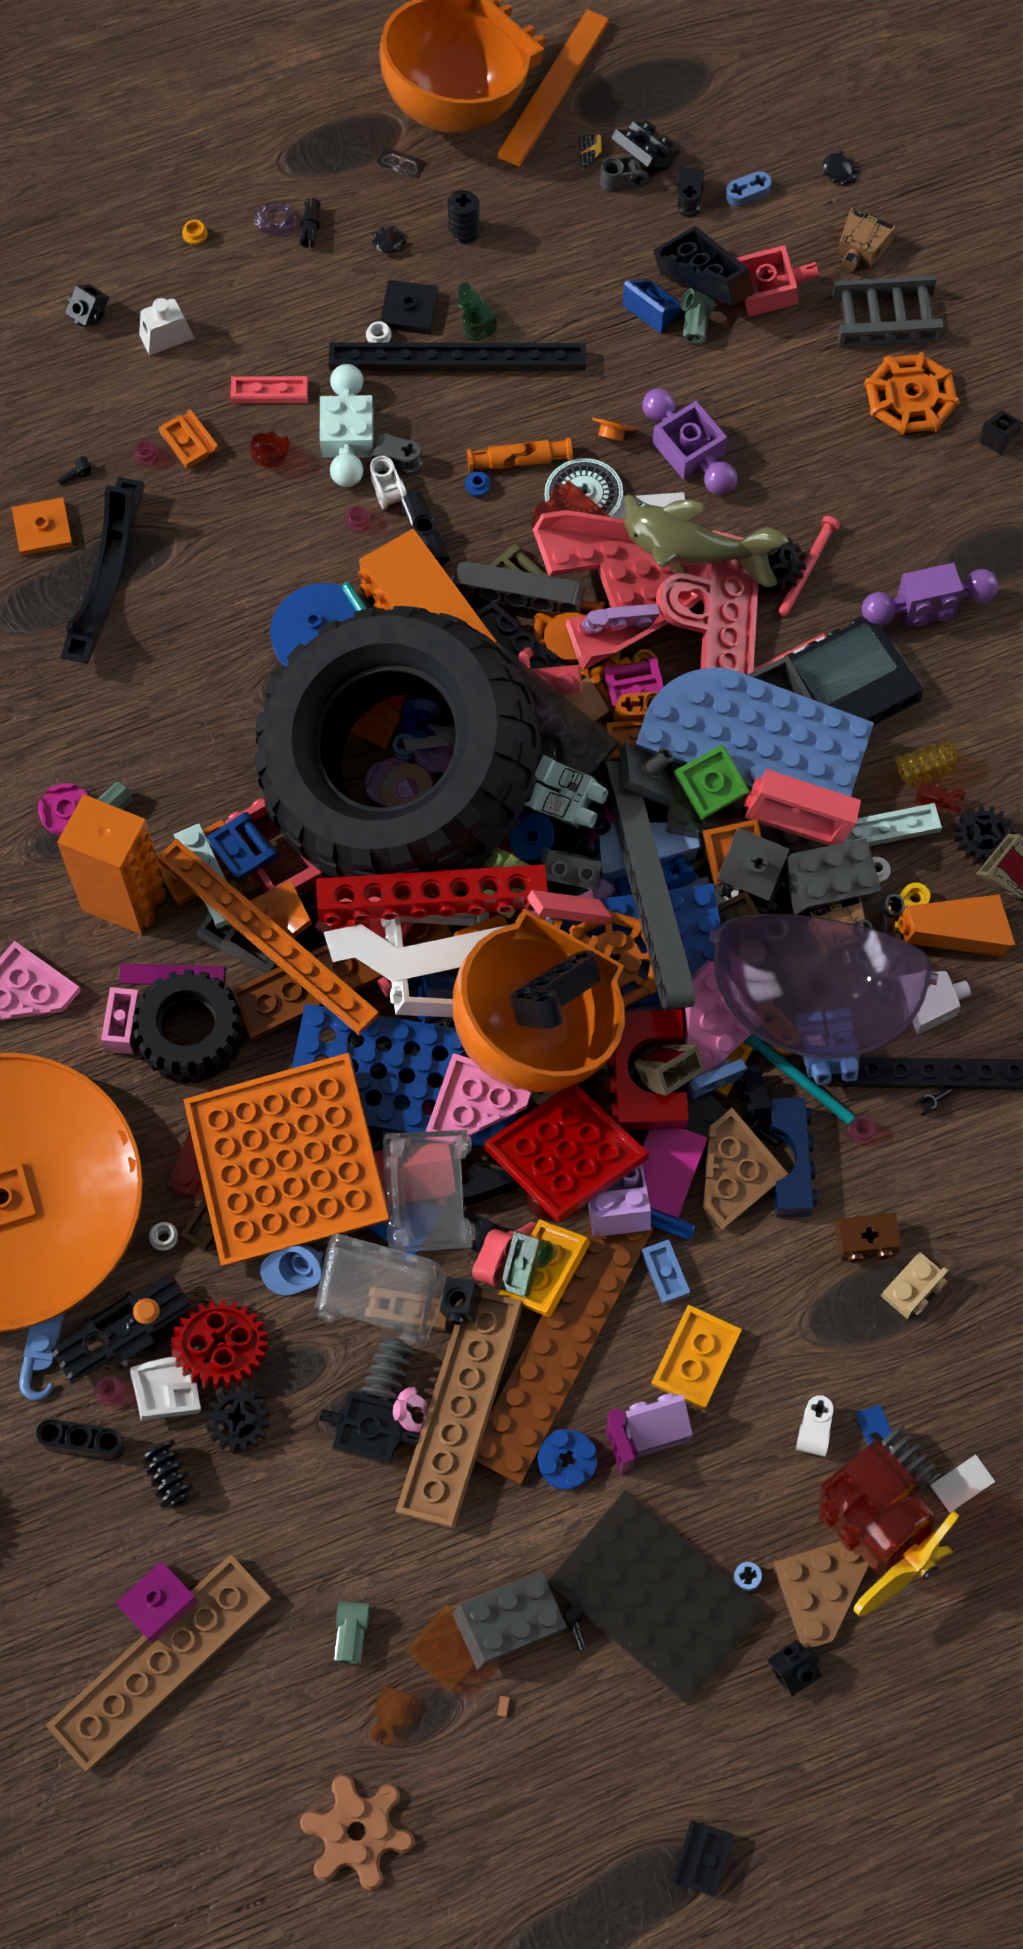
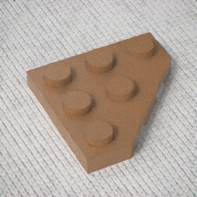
M733 1108L715 1121L708 1131L703 1208L718 1226L724 1229L775 1186L776 1181L788 1175L786 1170Z
M859 1535L773 1562V1567L798 1639L805 1648L811 1646L814 1649L832 1643L869 1566V1561Z

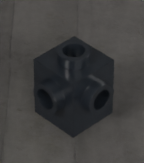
M91 284L77 285L68 299V307L65 313L73 318L74 323L82 327L99 324L105 316V307L109 296Z
M798 1639L767 1659L777 1681L792 1697L822 1677L817 1666L820 1659L811 1646L805 1648Z

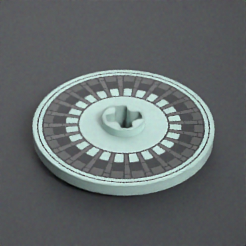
M574 459L560 465L549 476L545 486V502L549 512L569 510L614 517L619 511L623 500V486L618 474L607 464L595 459ZM583 490L588 491V493L585 494V497L580 496Z

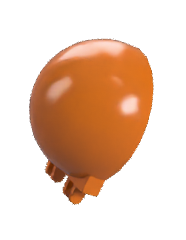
M412 0L395 10L385 23L379 49L381 73L392 99L407 116L418 124L443 133L459 134L472 132L494 123L512 107L524 88L528 70L541 64L546 37L541 34L534 37L536 31L532 25L523 29L520 28L509 18L513 11L512 7L509 4L500 7L502 0Z
M523 909L514 925L494 930L479 940L462 962L453 988L452 1016L458 1039L467 1055L481 1071L492 1079L513 1089L533 1093L559 1091L583 1082L601 1069L620 1043L625 1026V1011L617 980L624 965L610 958L614 946L608 944L602 952L594 949L598 943V937L591 936L586 944L560 929L564 919L555 918L552 924L545 921L546 917L536 916ZM584 950L594 951L601 981L561 1007L563 1023L550 1029H539L517 1024L510 995L514 991L569 956Z

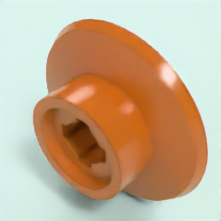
M592 417L593 421L600 424L599 436L624 441L626 431H635L637 429Z

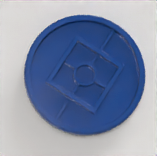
M332 583L308 585L291 593L278 606L272 618L270 635L275 655L284 667L289 663L287 657L292 650L300 643L305 646L318 636L317 630L333 620L342 622L354 617L356 610L343 591L342 585ZM358 594L364 602L365 606L367 608H371L368 602L360 594Z

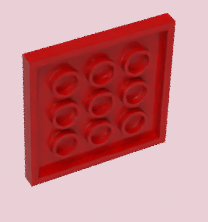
M577 1084L562 1089L484 1142L485 1150L558 1223L649 1160V1153Z

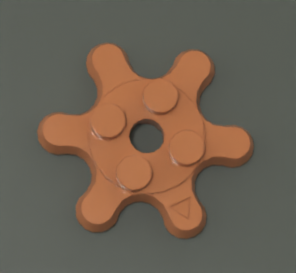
M342 1774L335 1777L332 1782V1791L336 1799L333 1809L327 1813L305 1812L300 1819V1826L306 1834L320 1836L325 1842V1852L314 1864V1873L318 1879L329 1881L335 1877L341 1868L352 1867L358 1872L362 1887L373 1891L378 1889L383 1882V1874L379 1867L382 1855L389 1851L406 1854L413 1849L415 1839L410 1831L396 1829L389 1821L390 1811L400 1800V1791L395 1785L385 1784L380 1787L374 1796L364 1798L356 1792L353 1779L349 1775ZM354 1823H361L366 1829L364 1838L358 1841H354L348 1836L350 1825Z

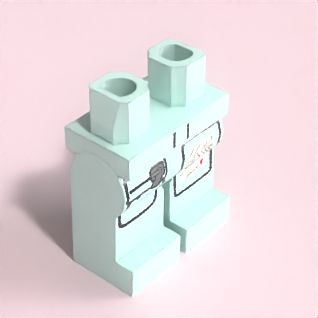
M543 755L535 772L538 783L535 784L530 802L525 803L524 807L532 812H541L551 819L577 829L579 826L593 828L597 814L587 808L591 800L603 804L608 795L607 789L601 786L592 776L569 768Z

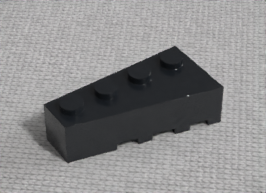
M696 225L653 250L660 275L734 306L755 294L748 268Z

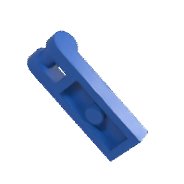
M678 855L672 862L661 865L668 890L688 885L696 879V872L690 866V862L685 855ZM628 875L614 879L615 888L619 896L632 895Z

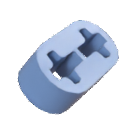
M759 171L730 182L726 190L727 202L733 206H742L767 196L771 188V177L767 173Z

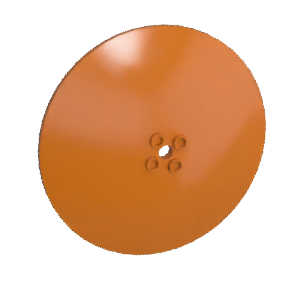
M0 1053V1192H7L9 1194L7 1202L0 1205V1333L17 1331L52 1320L74 1308L101 1286L116 1268L133 1237L139 1219L143 1191L142 1166L136 1142L124 1116L112 1099L99 1086L76 1070L51 1059L21 1053Z

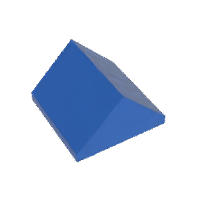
M650 279L626 280L624 283L623 306L660 334L685 312L681 308V302Z

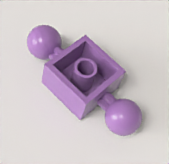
M661 388L649 391L643 399L642 408L647 418L654 422H660L654 426V446L683 480L703 469L705 472L704 483L711 493L722 496L732 492L738 480L736 470L729 463L716 461L726 453L727 436L697 401L675 413V399L669 391Z
M954 563L902 574L897 597L892 598L884 592H874L868 595L862 604V615L871 623L884 626L892 621L896 613H900L905 628L911 626L921 627L928 622L937 620L948 621L957 615L962 598L968 597L976 603L989 602L996 596L999 583L997 577L986 569L974 570L967 576L965 582H961Z

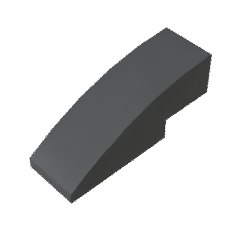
M210 912L197 930L196 936L254 968L268 973L275 965L274 961L231 924L217 929Z

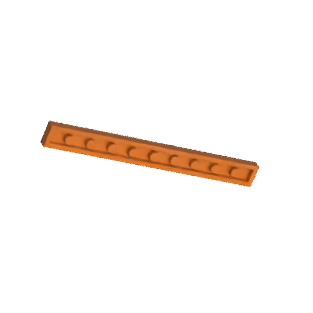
M175 839L157 856L160 864L359 1036L379 1017V1012L180 840Z

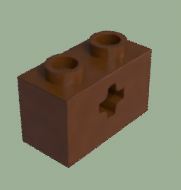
M896 1212L837 1220L835 1230L840 1260H848L849 1263H859L865 1261L867 1257L876 1256L879 1260H886L895 1257V1254L899 1253L901 1240ZM865 1235H869V1239L873 1240L872 1244L868 1243L867 1239H863Z

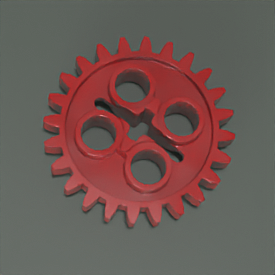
M225 1299L221 1300L220 1306H215L213 1300H210L209 1308L206 1309L199 1303L197 1313L193 1310L189 1311L188 1319L180 1317V1327H174L175 1337H172L171 1341L172 1347H174L172 1348V1357L176 1358V1368L183 1367V1377L191 1374L192 1384L201 1379L202 1388L204 1389L209 1382L213 1383L214 1390H218L220 1383H224L226 1389L229 1390L230 1382L232 1381L241 1386V1377L244 1376L246 1379L251 1380V1370L259 1372V1362H265L264 1352H267L268 1342H265L267 1341V1332L263 1331V1322H256V1313L247 1316V1306L238 1310L236 1301L230 1307H227ZM214 1324L221 1325L220 1328H211L210 1326ZM236 1339L246 1340L243 1343L235 1342ZM196 1346L205 1347L203 1350L193 1349ZM222 1360L230 1362L226 1365L218 1364V1362Z

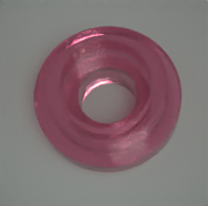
M149 440L139 441L133 449L134 460L143 466L155 463L159 457L157 446Z
M353 506L346 512L344 521L348 529L360 532L368 528L371 517L364 507ZM357 518L361 519V521L355 522L354 520Z
M858 1116L850 1122L848 1133L854 1142L868 1144L877 1135V1125L867 1116ZM864 1127L868 1133L861 1135L857 1129Z
M114 1376L102 1378L95 1387L97 1400L105 1406L118 1404L125 1394L123 1383ZM109 1387L115 1388V1393L112 1396L105 1395V1391Z

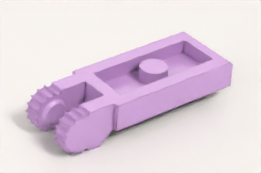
M657 604L591 611L586 619L583 620L581 628L587 634H598L601 629L611 628L613 631L622 630L628 626L647 628L660 615L659 606Z

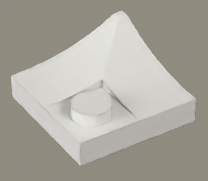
M163 1358L130 1368L141 1421L200 1413L201 1407L197 1384L191 1383V1374L185 1377L182 1376L183 1367L176 1368V1358Z

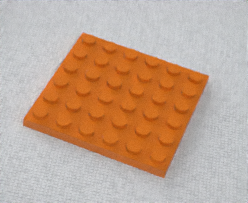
M349 1053L183 1099L222 1267L270 1255L291 1246H302L391 1221L357 1078Z

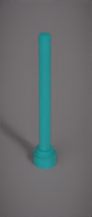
M758 1029L743 1041V1043L753 1047L755 1053L757 1051L760 1052L847 1125H851L856 1119L850 1111L766 1044V1039L762 1037L763 1033Z

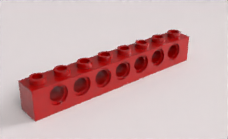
M545 864L316 878L318 922L336 924L344 920L365 922L376 918L395 920L398 917L408 916L424 918L427 915L449 917L456 913L479 915L488 911L508 913L519 909L535 911L527 897L531 890L548 892ZM520 888L523 892L515 893L512 889ZM493 890L495 893L487 895L483 891ZM461 891L467 895L459 897L454 893ZM429 893L437 894L438 897L428 898L426 895ZM400 895H406L410 898L407 900H400L397 897ZM371 897H379L381 900L378 902H372L368 899ZM347 898L352 900V902L344 904L340 900Z

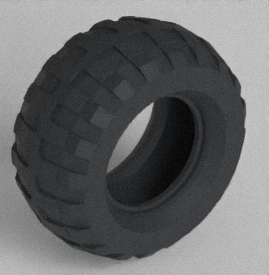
M394 606L393 609L387 610L383 608H367L354 612V617L342 622L333 620L317 630L318 636L305 646L300 643L292 650L287 657L289 663L280 676H273L265 692L267 702L264 711L258 713L255 738L258 744V752L255 753L256 776L258 784L264 793L265 807L274 825L278 827L288 844L318 870L331 877L462 870L482 865L492 856L491 852L504 838L508 840L514 833L520 822L519 816L523 811L525 803L530 802L537 780L535 770L541 755V736L537 728V712L532 696L516 667L492 639L469 626L467 622L449 614L431 613L425 608L411 606ZM400 694H425L448 703L455 721L456 739L451 761L439 781L422 796L399 806L378 808L352 801L343 782L341 761L345 741L356 721L373 705Z

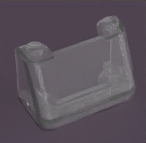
M467 1130L385 1134L383 1141L385 1198L391 1221L387 1222V1238L392 1251L414 1252L472 1248V1241L475 1240V1227L467 1218H464L461 1159H465L467 1153L471 1151V1139L467 1135Z
M332 1234L326 1250L314 1311L319 1319L329 1323H334L335 1319L340 1320L344 1316L394 1330L400 1336L399 1340L407 1345L416 1346L417 1343L426 1345L443 1297L447 1276L442 1267L430 1259L348 1236Z

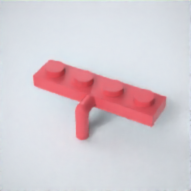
M527 647L519 653L520 670L518 672L532 698L582 693L580 665L530 669L529 659L533 656V650Z

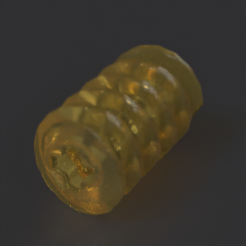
M948 739L943 744L939 742L934 744L933 747H924L923 751L917 749L914 750L913 754L910 752L905 753L903 758L896 756L895 761L903 781H906L909 787H914V778L920 784H923L924 775H927L928 779L932 781L934 780L935 771L940 778L944 777V768H947L950 774H954L957 755L954 745Z

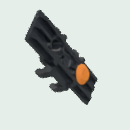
M173 1275L168 1276L136 1297L130 1291L124 1293L125 1297L91 1318L89 1316L84 1318L88 1327L50 1349L71 1385L114 1358L121 1369L124 1370L130 1366L128 1360L131 1356L144 1348L148 1349L150 1353L158 1348L151 1335L194 1309ZM132 1306V1313L103 1331L97 1329L100 1325ZM96 1339L98 1342H104L105 1344L101 1351L92 1352L88 1348L89 1342Z

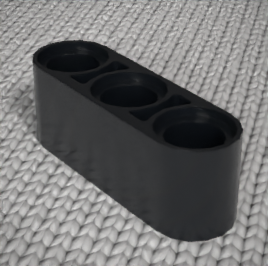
M46 1419L36 1429L38 1441L44 1449L50 1452L114 1461L119 1459L125 1451V1443L122 1437L112 1428ZM58 1430V1436L54 1441H45V1435L48 1431ZM77 1435H88L87 1442L84 1445H74V1439ZM107 1439H117V1445L114 1449L110 1451L103 1450V1444Z

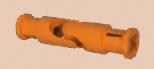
M571 438L554 442L540 440L489 446L487 450H467L469 472L483 468L498 470L548 464L552 460L560 459L573 460Z

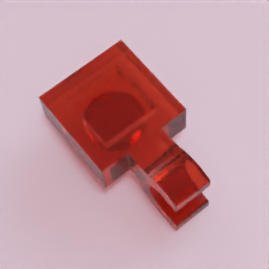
M920 783L914 804L922 806L935 803L936 810H941V807L951 812L960 813L962 805L956 804L953 799L964 800L966 793L959 789L946 793L947 789L940 788L937 784Z

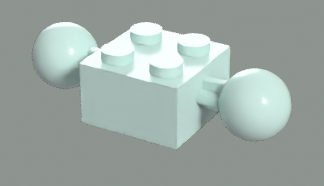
M343 364L334 369L330 378L331 387L339 396H320V447L322 458H334L330 465V475L333 481L342 487H351L356 485L363 476V465L358 457H371L374 450V412L372 395L355 396L363 386L362 373L354 365Z

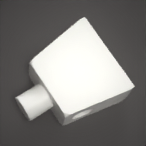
M158 298L153 302V306L141 311L139 334L149 356L194 339L175 299L165 300Z
M946 971L904 976L899 984L900 993L917 1035L955 1017L960 1009L959 1000L971 996L967 981L952 984Z

